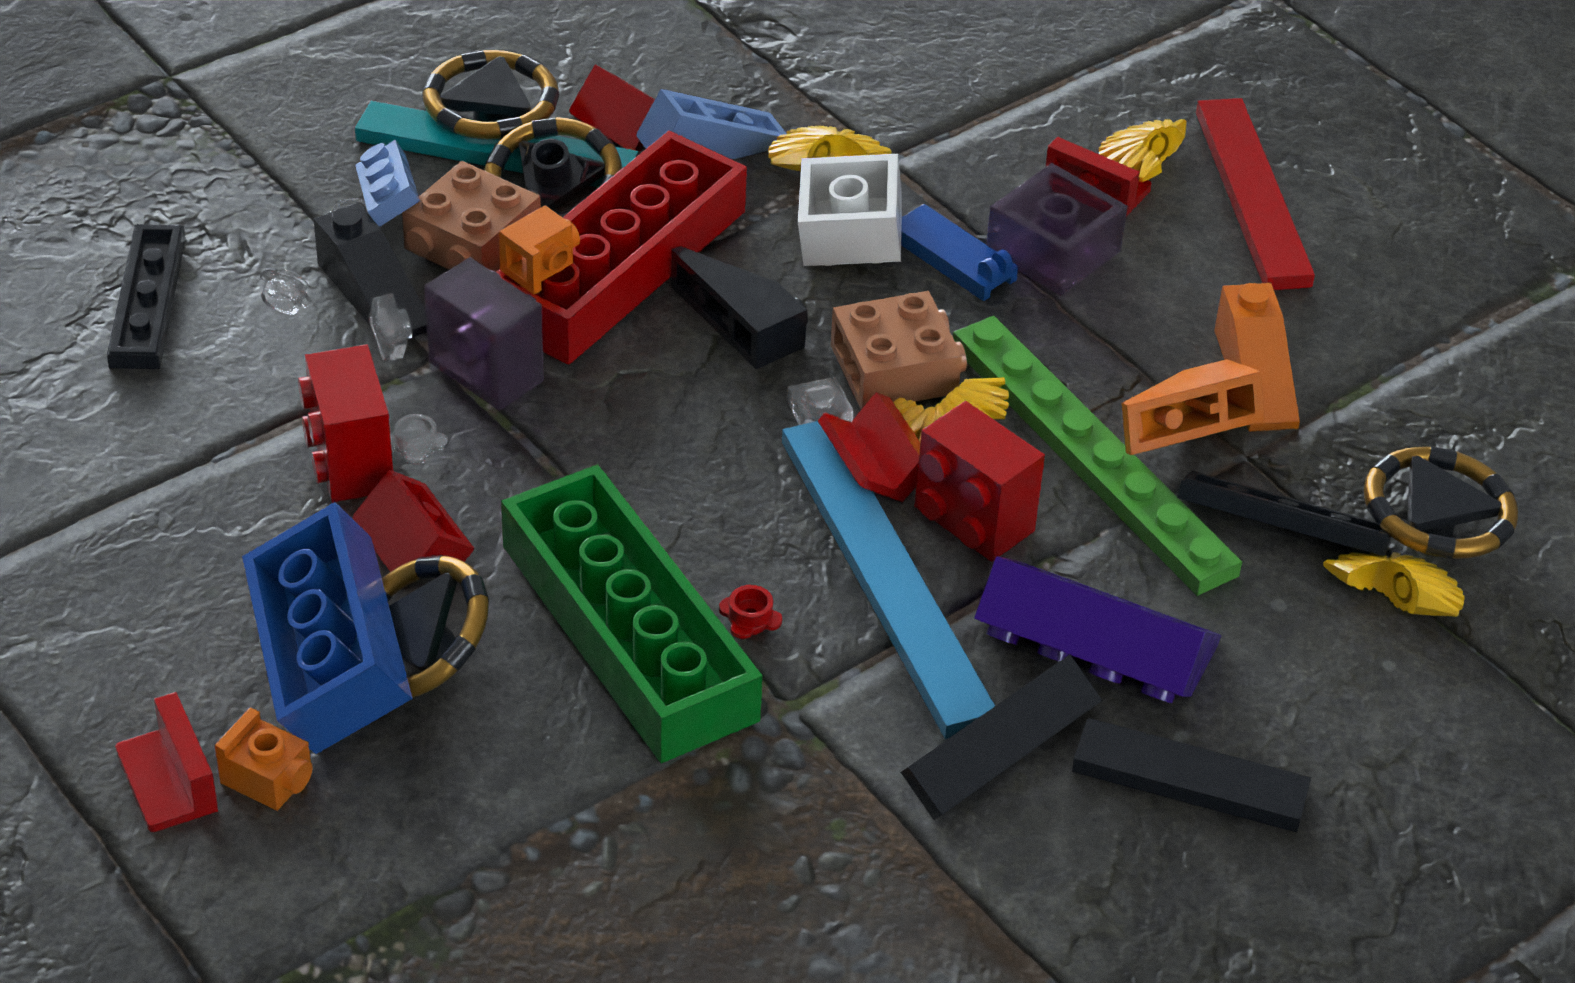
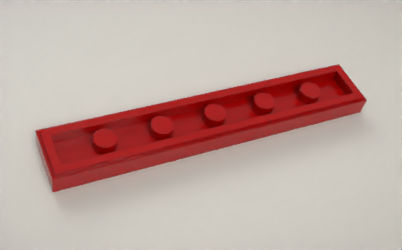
M1243 99L1198 100L1196 108L1198 121L1262 283H1271L1273 290L1312 288L1315 273Z

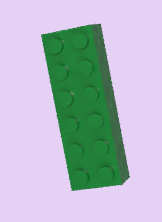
M598 464L501 500L503 548L661 764L761 721L762 674Z

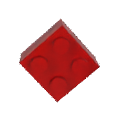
M368 344L306 354L307 376L298 378V387L303 409L310 408V413L302 417L307 448L316 446L318 450L311 452L316 482L327 483L332 503L366 497L389 469L393 471L389 413Z
M965 400L921 430L914 507L920 510L926 518L935 521L958 537L964 545L976 550L993 562L996 556L1000 557L1035 531L1045 454Z

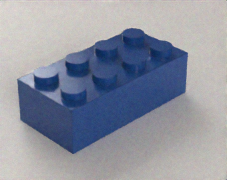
M336 502L242 556L277 721L294 736L309 742V749L315 754L323 751L413 699L372 538Z

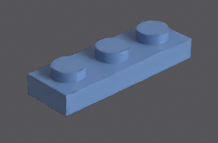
M396 140L386 146L383 143L377 144L363 153L360 157L361 162L355 166L367 211L380 227L420 202L406 154Z

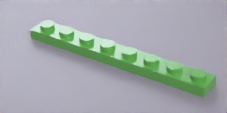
M995 316L953 332L954 341L961 342L964 347L967 363L982 378H1005V385L999 387L1008 390L1009 399L1004 401L1009 402V406L1196 596L1240 576L1242 561L1135 455L1127 454L1125 445Z

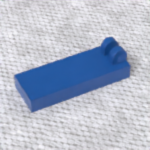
M926 204L921 205L902 217L901 246L982 301L990 298L991 290L1006 281L1012 284L1017 281L1018 265L1013 263L1011 255L1006 250L1001 249L996 252Z

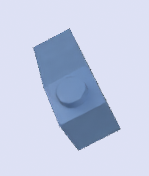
M660 89L636 136L645 149H647L670 130L733 160L766 152L769 146H771L772 141H776L779 135L787 133L769 112Z

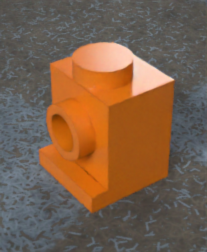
M544 205L499 231L500 271L535 295L542 290L541 282L573 264V248L580 243L577 228L571 221L564 219Z
M251 707L215 744L220 783L276 811L283 806L293 793L301 792L310 780L313 766L310 759L309 742L261 720L260 712Z

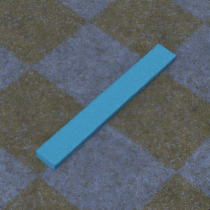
M818 421L782 429L783 446L945 739L952 737L995 707L992 699L873 491L862 488L857 483Z

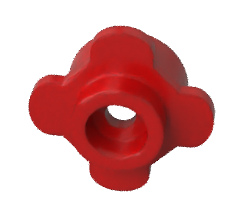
M740 586L731 593L730 597L724 598L719 604V613L728 618L731 623V634L736 638L748 639L752 635L763 632L765 629L774 631L782 625L781 613L773 610V597L771 593L761 586Z

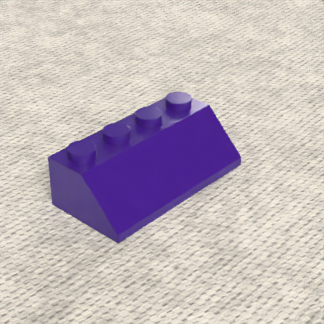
M999 556L995 558L974 617L976 620L989 624L986 632L989 636L1014 645L1018 644L1020 636L1040 643L1037 651L1038 654L1058 662L1070 654L1071 656L1091 662L1089 673L1119 684L1123 675L1144 682L1141 689L1142 693L1169 703H1173L1175 695L1182 697L1192 696L1222 636L1221 634L1027 563Z

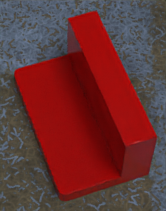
M595 64L572 103L569 113L582 122L599 129L606 137L625 149L635 150L639 153L643 144L636 134L655 99Z
M1056 137L1048 145L1044 184L1123 218H1126L1150 193L1152 182L1149 180L1139 181L1140 171L1060 137Z
M876 392L851 422L828 413H824L820 417L818 423L862 488L901 502L914 490L917 484L920 441L890 397Z
M390 469L352 517L371 536L375 552L390 572L420 557H430L433 555H445L465 562L475 550L425 483Z
M177 692L154 699L159 730L118 742L115 745L117 757L150 832H157L218 812L213 773Z

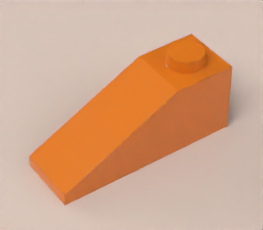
M1248 283L1222 286L1214 331L1224 360L1228 359L1261 371L1265 421L1247 425L1248 431L1298 429L1300 419L1284 318L1272 284Z
M1226 359L1183 370L1122 403L1126 453L1134 455L1265 421L1261 371Z

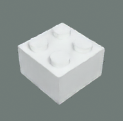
M898 154L802 158L798 228L803 266L901 262L902 191Z

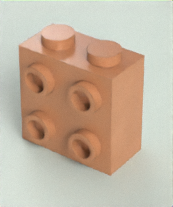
M460 161L419 196L420 202L402 212L404 248L484 285L488 278L500 269L499 231L541 208L540 195L464 161Z
M929 291L833 307L831 347L860 409L866 405L876 392L890 397L893 402L898 398H905L907 401H921L947 396L954 388L959 387L960 373L964 372L967 366L965 350L961 342L954 341L950 333L947 314L943 309L938 310Z

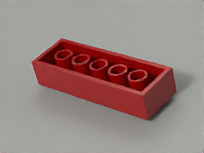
M668 130L563 217L571 221L577 228L580 243L573 248V264L543 280L540 292L533 295L500 271V269L488 278L490 325L570 365L671 277L672 249L681 246L699 253L745 213L747 166Z

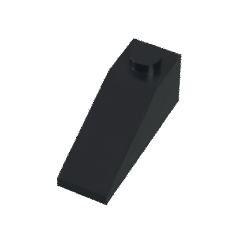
M358 202L313 218L318 265L388 347L433 330L431 318L382 229Z
M681 246L672 249L671 287L755 369H759L805 348L806 324L808 323L807 309L800 299L793 297L778 282Z

